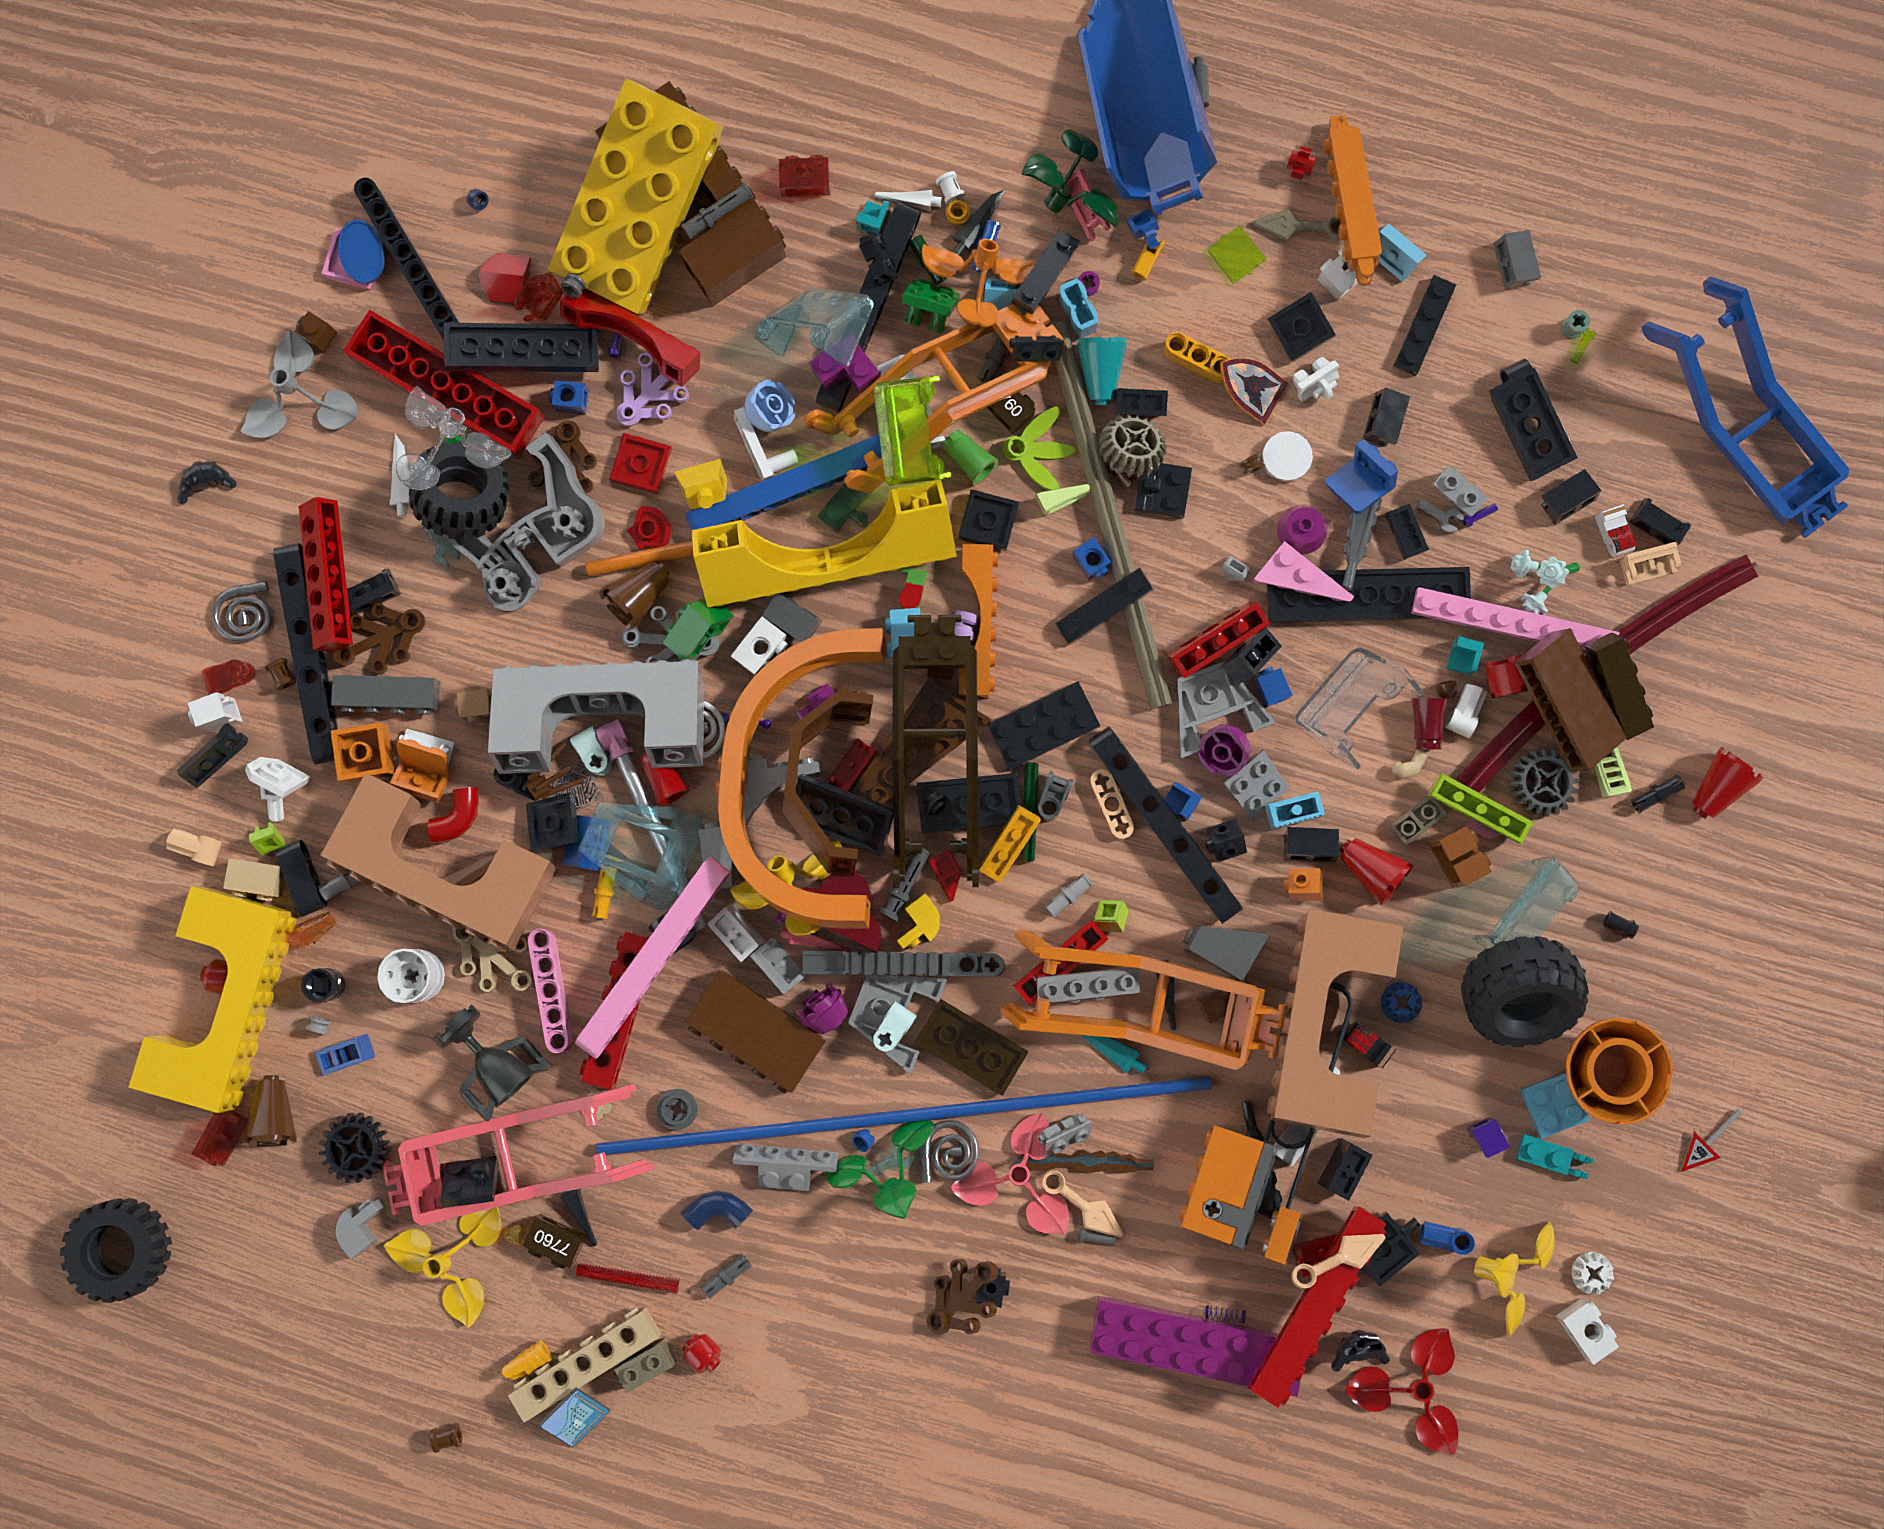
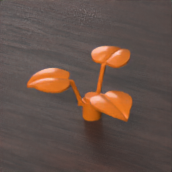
M990 239L980 240L977 250H972L970 257L965 263L961 256L954 252L931 248L923 244L922 260L926 268L937 276L952 278L955 276L956 271L962 273L973 259L976 267L982 270L976 301L972 299L961 300L957 306V313L965 321L983 327L994 325L998 319V310L995 305L989 302H981L987 270L991 268L993 273L999 274V278L1005 283L1021 285L1035 265V261L997 258L999 246Z

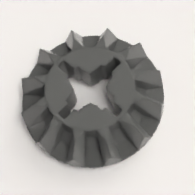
M671 1089L665 1092L658 1100L656 1107L657 1117L668 1129L682 1130L690 1126L695 1120L698 1104L694 1096L685 1089ZM682 1099L681 1108L687 1111V1113H679L674 1120V1110L667 1107V1105H676Z

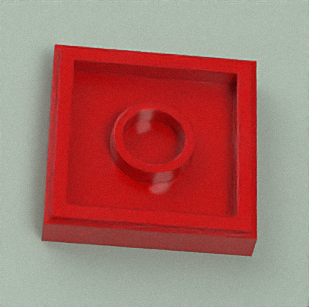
M623 433L610 474V482L658 495L672 447Z

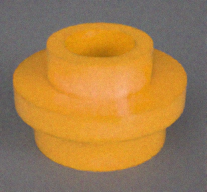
M954 200L947 205L946 218L950 223L962 225L968 221L970 208L966 202ZM956 210H960L962 215L956 217L953 213Z

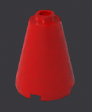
M1720 747L1692 801V804L1695 805L1693 811L1704 819L1708 816L1711 818L1716 817L1764 779L1760 773L1755 777L1756 773L1752 771L1754 768L1730 751L1725 755L1726 751L1723 747Z
M1357 838L1353 841L1348 839L1339 850L1342 853L1340 859L1381 906L1395 893L1404 879L1403 876L1407 877L1414 866L1406 860Z

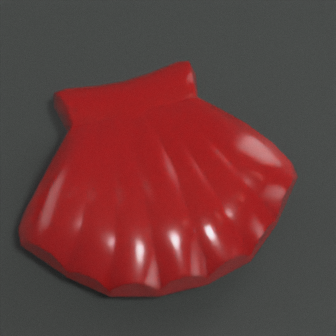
M641 506L638 509L633 527L628 528L627 532L634 539L639 550L646 546L662 547L667 546L670 542L671 525L659 509Z

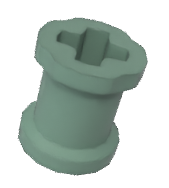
M1583 310L1571 312L1568 318L1561 324L1563 336L1573 339L1578 338L1590 325L1589 315Z

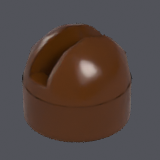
M1456 680L1435 684L1437 693L1441 698L1449 700L1457 694Z

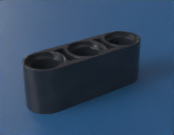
M300 839L277 848L275 851L276 857L299 915L304 917L326 908L328 905L327 901L323 898L318 887L321 885L303 840Z

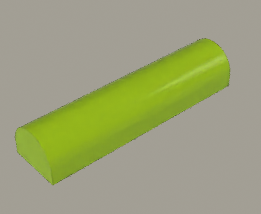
M1442 773L1435 779L1428 793V796L1519 845H1522L1534 823Z

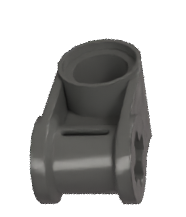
M1053 771L1049 772L1042 790L1043 794L1037 806V814L1041 820L1050 822L1058 817L1064 801H1066L1070 792L1073 779L1066 780L1054 775ZM1045 803L1053 804L1056 809L1055 814L1050 816L1044 814L1042 805Z

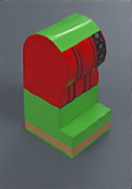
M913 565L902 568L901 574L907 576L905 589L899 595V605L902 609L919 608L928 566Z

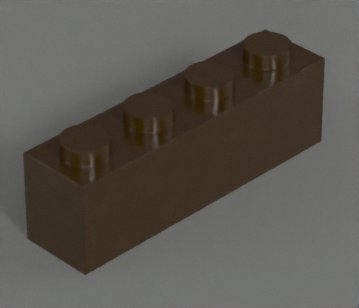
M1611 632L1584 645L1594 675L1627 738L1626 740L1654 728L1651 719L1653 712L1646 704L1644 698L1646 692L1643 685L1638 681L1636 675L1638 668L1635 662L1631 660L1629 654L1631 648L1626 638Z

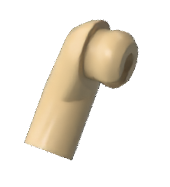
M1416 750L1410 762L1403 764L1401 762L1394 763L1392 773L1402 779L1416 776L1428 755L1420 750Z

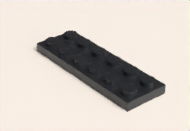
M444 323L445 371L599 372L597 329L579 328L574 324Z

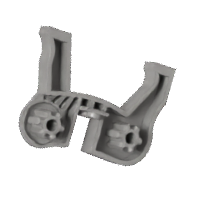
M546 432L528 445L526 449L543 463L547 506L517 521L495 542L485 535L478 538L472 536L469 540H463L462 537H456V540L449 539L454 548L473 561L479 570H482L484 592L488 601L494 607L504 611H515L526 606L543 583V580L520 549H527L532 546L537 537L555 563L565 566L595 546L602 538L605 529V520L600 507L584 492L577 478L574 465L555 439Z

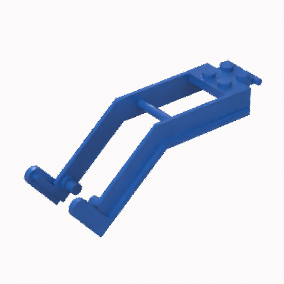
M1709 277L1703 281V291L1708 296L1724 301L1726 310L1718 318V322L1723 328H1727L1732 324L1753 391L1767 406L1768 410L1731 437L1718 420L1696 355L1697 349L1705 344L1703 337L1696 334L1690 338V336L1652 322L1644 324L1642 332L1649 341L1676 352L1702 429L1780 524L1783 525L1795 517L1796 523L1804 528L1800 532L1801 536L1806 538L1824 525V521L1819 516L1820 514L1829 521L1848 507L1846 502L1838 503L1836 501L1834 487L1848 477L1849 468L1776 381L1747 288ZM1774 417H1776L1814 463L1778 491L1771 486L1738 445Z

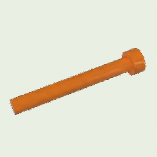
M693 540L586 562L587 573L591 577L645 566L651 562L660 563L694 556Z

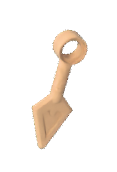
M1049 1169L1043 1173L1041 1177L1042 1187L1050 1194L1060 1193L1082 1210L1084 1228L1119 1238L1124 1236L1105 1200L1087 1202L1065 1185V1178L1060 1171ZM1052 1174H1056L1060 1178L1059 1186L1054 1189L1046 1185L1047 1177Z
M1383 1234L1343 1236L1338 1254L1314 1266L1300 1264L1294 1268L1291 1273L1293 1284L1299 1289H1308L1315 1284L1318 1275L1342 1263L1361 1269L1385 1240V1236ZM1306 1269L1310 1272L1311 1281L1308 1284H1301L1297 1280L1298 1270Z

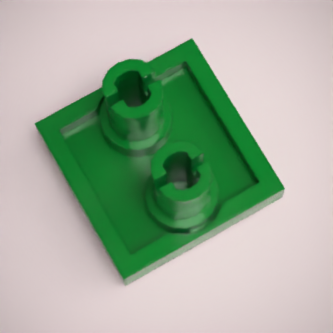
M924 279L913 280L904 292L901 302L909 305L905 322L911 324V321H913V326H919L923 310L933 312L928 329L934 332L937 326L936 333H943L946 319L951 316L956 308L961 294L956 293L951 287L941 286L940 288L933 286L931 282Z

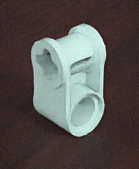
M593 726L570 738L574 749L589 771L597 776H605L611 771L613 763L610 762L609 755L602 747ZM598 758L602 760L600 768L596 767V760Z
M895 1001L874 1035L875 1046L884 1052L893 1050L902 1036L906 1034L917 1015ZM890 1033L892 1044L890 1046L885 1044L882 1047L879 1036Z

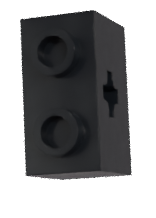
M1265 627L1246 639L1221 666L1238 685L1255 676L1282 645Z

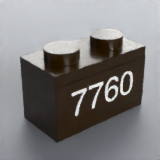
M1020 392L986 407L1012 435L1035 415V403L1028 395L1025 394L1023 396Z
M540 1214L535 1217L522 1246L528 1248L527 1252L538 1258H542L543 1255L551 1259V1264L565 1269V1267L570 1268L575 1263L587 1235Z

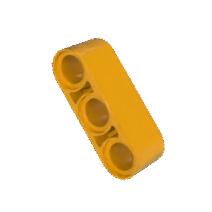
M1174 332L1167 337L1163 349L1167 359L1213 383H1224L1222 374L1217 373L1214 366L1229 360V357L1183 333ZM1176 342L1181 345L1182 349L1174 351L1170 348L1169 344ZM1200 354L1203 356L1204 361L1195 362L1192 359V355Z

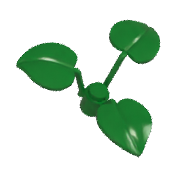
M929 1120L907 1122L894 1131L891 1140L894 1146H898L899 1179L895 1177L889 1178L883 1186L867 1169H864L867 1164L865 1157L861 1155H848L838 1160L836 1172H826L824 1180L834 1188L843 1189L856 1184L861 1179L862 1174H864L880 1189L873 1198L876 1208L890 1216L906 1219L908 1209L916 1195V1187L913 1182L904 1178L902 1152L903 1150L913 1152L919 1149L928 1140L934 1127L933 1122Z

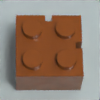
M1467 826L1454 829L1428 843L1452 888L1465 887L1492 872L1489 867L1491 866L1489 857L1485 852H1479L1477 848L1479 840L1472 829L1469 830Z

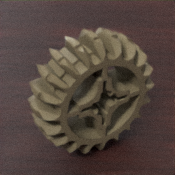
M1126 414L1124 418L1118 415L1115 420H1110L1101 433L1099 440L1100 454L1104 456V462L1110 463V469L1117 468L1119 474L1125 472L1128 478L1132 474H1135L1138 478L1142 474L1148 476L1152 471L1155 472L1165 459L1167 445H1165L1166 437L1162 436V429H1155L1156 423H1148L1147 418L1141 420L1138 415L1134 418H1131L1129 414Z

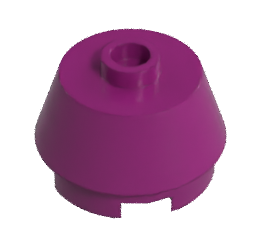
M1296 505L1287 509L1281 515L1277 525V533L1282 544L1285 541L1300 554H1309L1319 549L1324 543L1327 536V523L1317 509L1307 505Z
M827 983L826 989L821 992L817 989L812 991L801 1002L804 1006L803 1009L796 1011V1014L801 1019L800 1023L819 1034H825L836 1029L848 1013L841 990L836 989L832 983Z

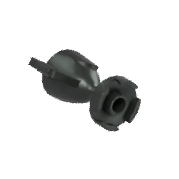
M471 1004L468 1011L464 1008L446 1023V1032L442 1035L438 1032L434 1036L433 1041L441 1049L452 1042L457 1044L464 1042L474 1052L475 1067L460 1087L459 1093L474 1111L486 1122H489L492 1118L494 1107H499L529 1081L534 1073L547 1071L550 1068V1064L542 1057L541 1053L532 1043L523 1036L497 1048L481 1046L472 1036L474 1030L473 1023L480 1016V1012ZM520 1046L537 1064L526 1065L507 1051ZM476 1077L489 1097L487 1108L468 1089Z

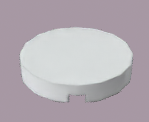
M1290 431L1280 432L1272 436L1265 444L1262 452V462L1265 463L1263 467L1267 474L1282 482L1296 481L1303 477L1310 468L1313 459L1312 448L1308 441L1300 434Z

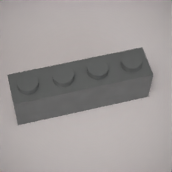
M333 675L331 705L340 708V712L355 713V709H365V713L379 714L381 709L390 710L391 714H405L406 710H415V714L431 715V711H439L440 681L435 678Z

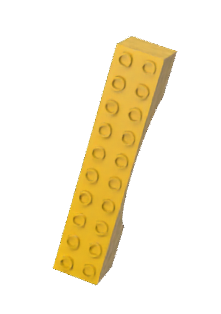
M941 479L891 489L883 510L865 530L847 541L818 549L784 547L760 537L748 528L742 520L692 530L694 560L708 608L714 606L721 607L738 601L746 602L762 596L770 597L777 593L794 592L801 588L823 586L830 582L847 581L855 577L872 576L879 572L896 571L903 567L921 566L928 562L945 561L949 558L957 557L948 505Z

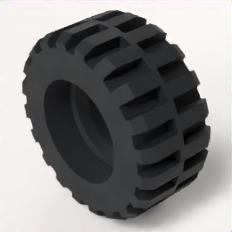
M455 441L454 444H449L448 442L440 443L437 448L432 446L426 450V453L420 454L417 462L413 464L411 469L409 505L413 510V515L418 521L422 520L421 525L426 529H433L434 534L441 537L442 534L447 535L448 539L456 540V537H462L463 540H469L472 536L478 538L485 535L486 530L491 532L502 521L506 511L509 479L507 478L505 467L500 466L501 462L497 457H491L488 450L484 448L482 450L478 449L477 445L472 443L465 445L461 441ZM449 482H462L474 487L479 491L480 495L465 500L454 499L443 494L438 487Z
M118 1198L93 1205L91 1208H87L79 1213V1218L73 1219L68 1225L71 1231L64 1233L62 1241L66 1242L65 1247L60 1248V1256H64L65 1260L64 1263H61L62 1270H67L69 1276L66 1279L69 1284L75 1283L77 1285L75 1291L81 1295L89 1293L88 1299L93 1301L101 1299L103 1303H112L131 1298L153 1286L159 1280L158 1276L164 1274L167 1265L163 1263L170 1260L171 1251H167V1246L172 1244L171 1236L166 1237L165 1230L169 1228L166 1222L161 1223L159 1221L161 1217L157 1210L150 1212V1205L145 1202L138 1203L137 1199L128 1198L123 1200ZM109 1226H117L123 1229L130 1236L134 1245L133 1263L129 1270L123 1274L109 1270L99 1256V1240L104 1230Z

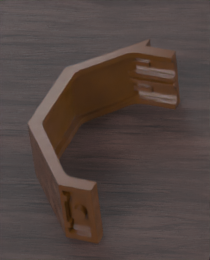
M848 683L792 726L783 813L828 874L854 876L858 849L833 845L796 794L799 755L805 745L835 722L842 721L869 724L874 695L864 691L848 692Z

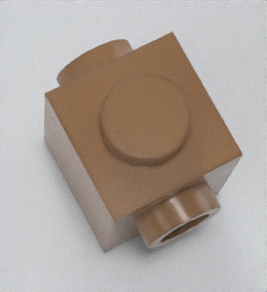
M478 686L465 687L464 692H457V699L454 700L456 715L459 714V718L467 720L468 724L482 723L483 718H490L492 692L488 689L480 690Z

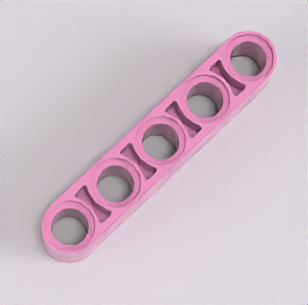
M535 929L528 936V946L545 1044L549 1051L561 1053L571 1048L573 1035L556 938L551 930ZM540 933H544L547 937V943L544 947H540L536 942L537 936ZM545 958H548L552 963V967L548 972H544L541 969V962ZM549 983L553 984L556 988V993L552 998L548 997L545 993V988ZM554 1008L560 1012V1020L557 1023L552 1022L549 1017L551 1010ZM557 1034L562 1035L565 1039V1044L562 1048H558L554 1044V1038Z

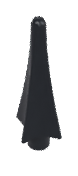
M1156 973L1157 978H1158V981H1159L1160 973ZM1170 976L1165 1005L1170 1028L1175 1030V977Z
M580 1189L565 1191L561 1199L581 1225L592 1246H596L597 1240L592 1231Z

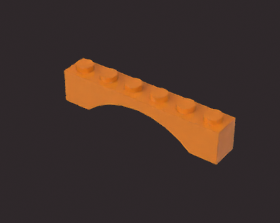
M963 544L962 574L970 583L977 597L981 618L980 632L975 645L977 650V698H989V692H994L995 677H990V667H995V652H990L991 642H996V627H991V617H996L997 602H992V592H997V577H992L993 567H998V552H993V545ZM959 669V698H966L965 669Z

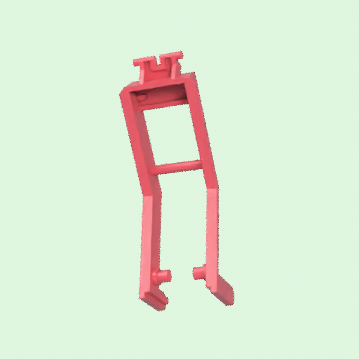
M627 1085L579 1099L493 1118L489 1122L481 1121L403 1141L398 1148L401 1164L390 1166L389 1160H387L382 1165L386 1186L396 1183L397 1190L388 1192L392 1214H400L399 1207L410 1205L414 1222L423 1226L538 1196L613 1183L655 1169L654 1163H647L646 1159L611 1168V1163L607 1162L606 1154L603 1152L592 1155L595 1166L592 1168L593 1172L542 1181L518 1188L515 1180L504 1128L579 1111L580 1116L583 1115L585 1127L599 1124L596 1114L598 1106L630 1098V1092L637 1090L636 1085ZM494 1131L507 1191L495 1193V1198L492 1202L442 1208L440 1196L443 1175L436 1145Z

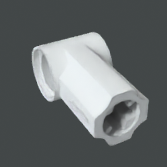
M1466 684L1456 708H1453L1448 716L1445 728L1470 738L1477 726L1479 719L1477 716L1487 692L1478 686Z

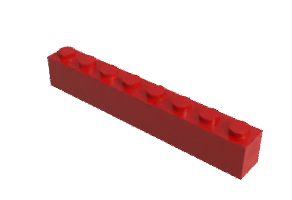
M1354 1206L1322 1261L1338 1254L1343 1236L1385 1235L1386 1231L1383 1229L1386 1223L1360 1206ZM1372 1256L1367 1260L1363 1267H1366V1265L1371 1260ZM1345 1263L1339 1264L1318 1275L1315 1284L1304 1290L1247 1389L1276 1408H1279L1281 1404L1284 1406L1292 1394L1289 1389L1293 1382H1298L1305 1372L1303 1365L1308 1358L1312 1359L1319 1348V1345L1316 1344L1321 1335L1325 1336L1332 1326L1330 1319L1334 1312H1340L1346 1301L1343 1297L1347 1290H1352L1357 1284L1359 1268Z

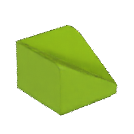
M1100 900L1094 922L1102 932H1123L1129 913L1124 901Z

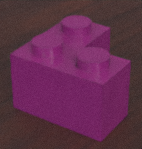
M851 333L809 362L812 372L826 391L845 377H848L857 391L862 394L881 377L877 368Z

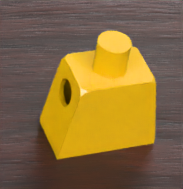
M721 459L675 471L681 493L690 509L701 507L707 509L714 503L725 500L728 481Z

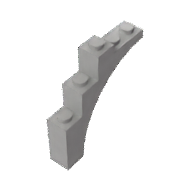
M762 755L749 756L745 796L746 826L759 807L785 786L788 762L774 763V768H770L769 761L762 759ZM813 758L799 760L797 780L801 774L809 777L821 774L820 763L814 762ZM720 823L704 824L705 829H699L702 861L704 863L711 856L731 871L720 890L734 887V863L724 844Z

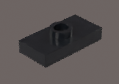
M1410 503L1385 514L1404 560L1429 550Z

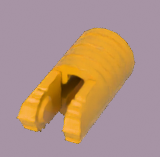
M539 1340L506 1364L502 1369V1375L506 1379H512L513 1381L520 1380V1378L527 1374H532L547 1362H550L552 1355L546 1344Z

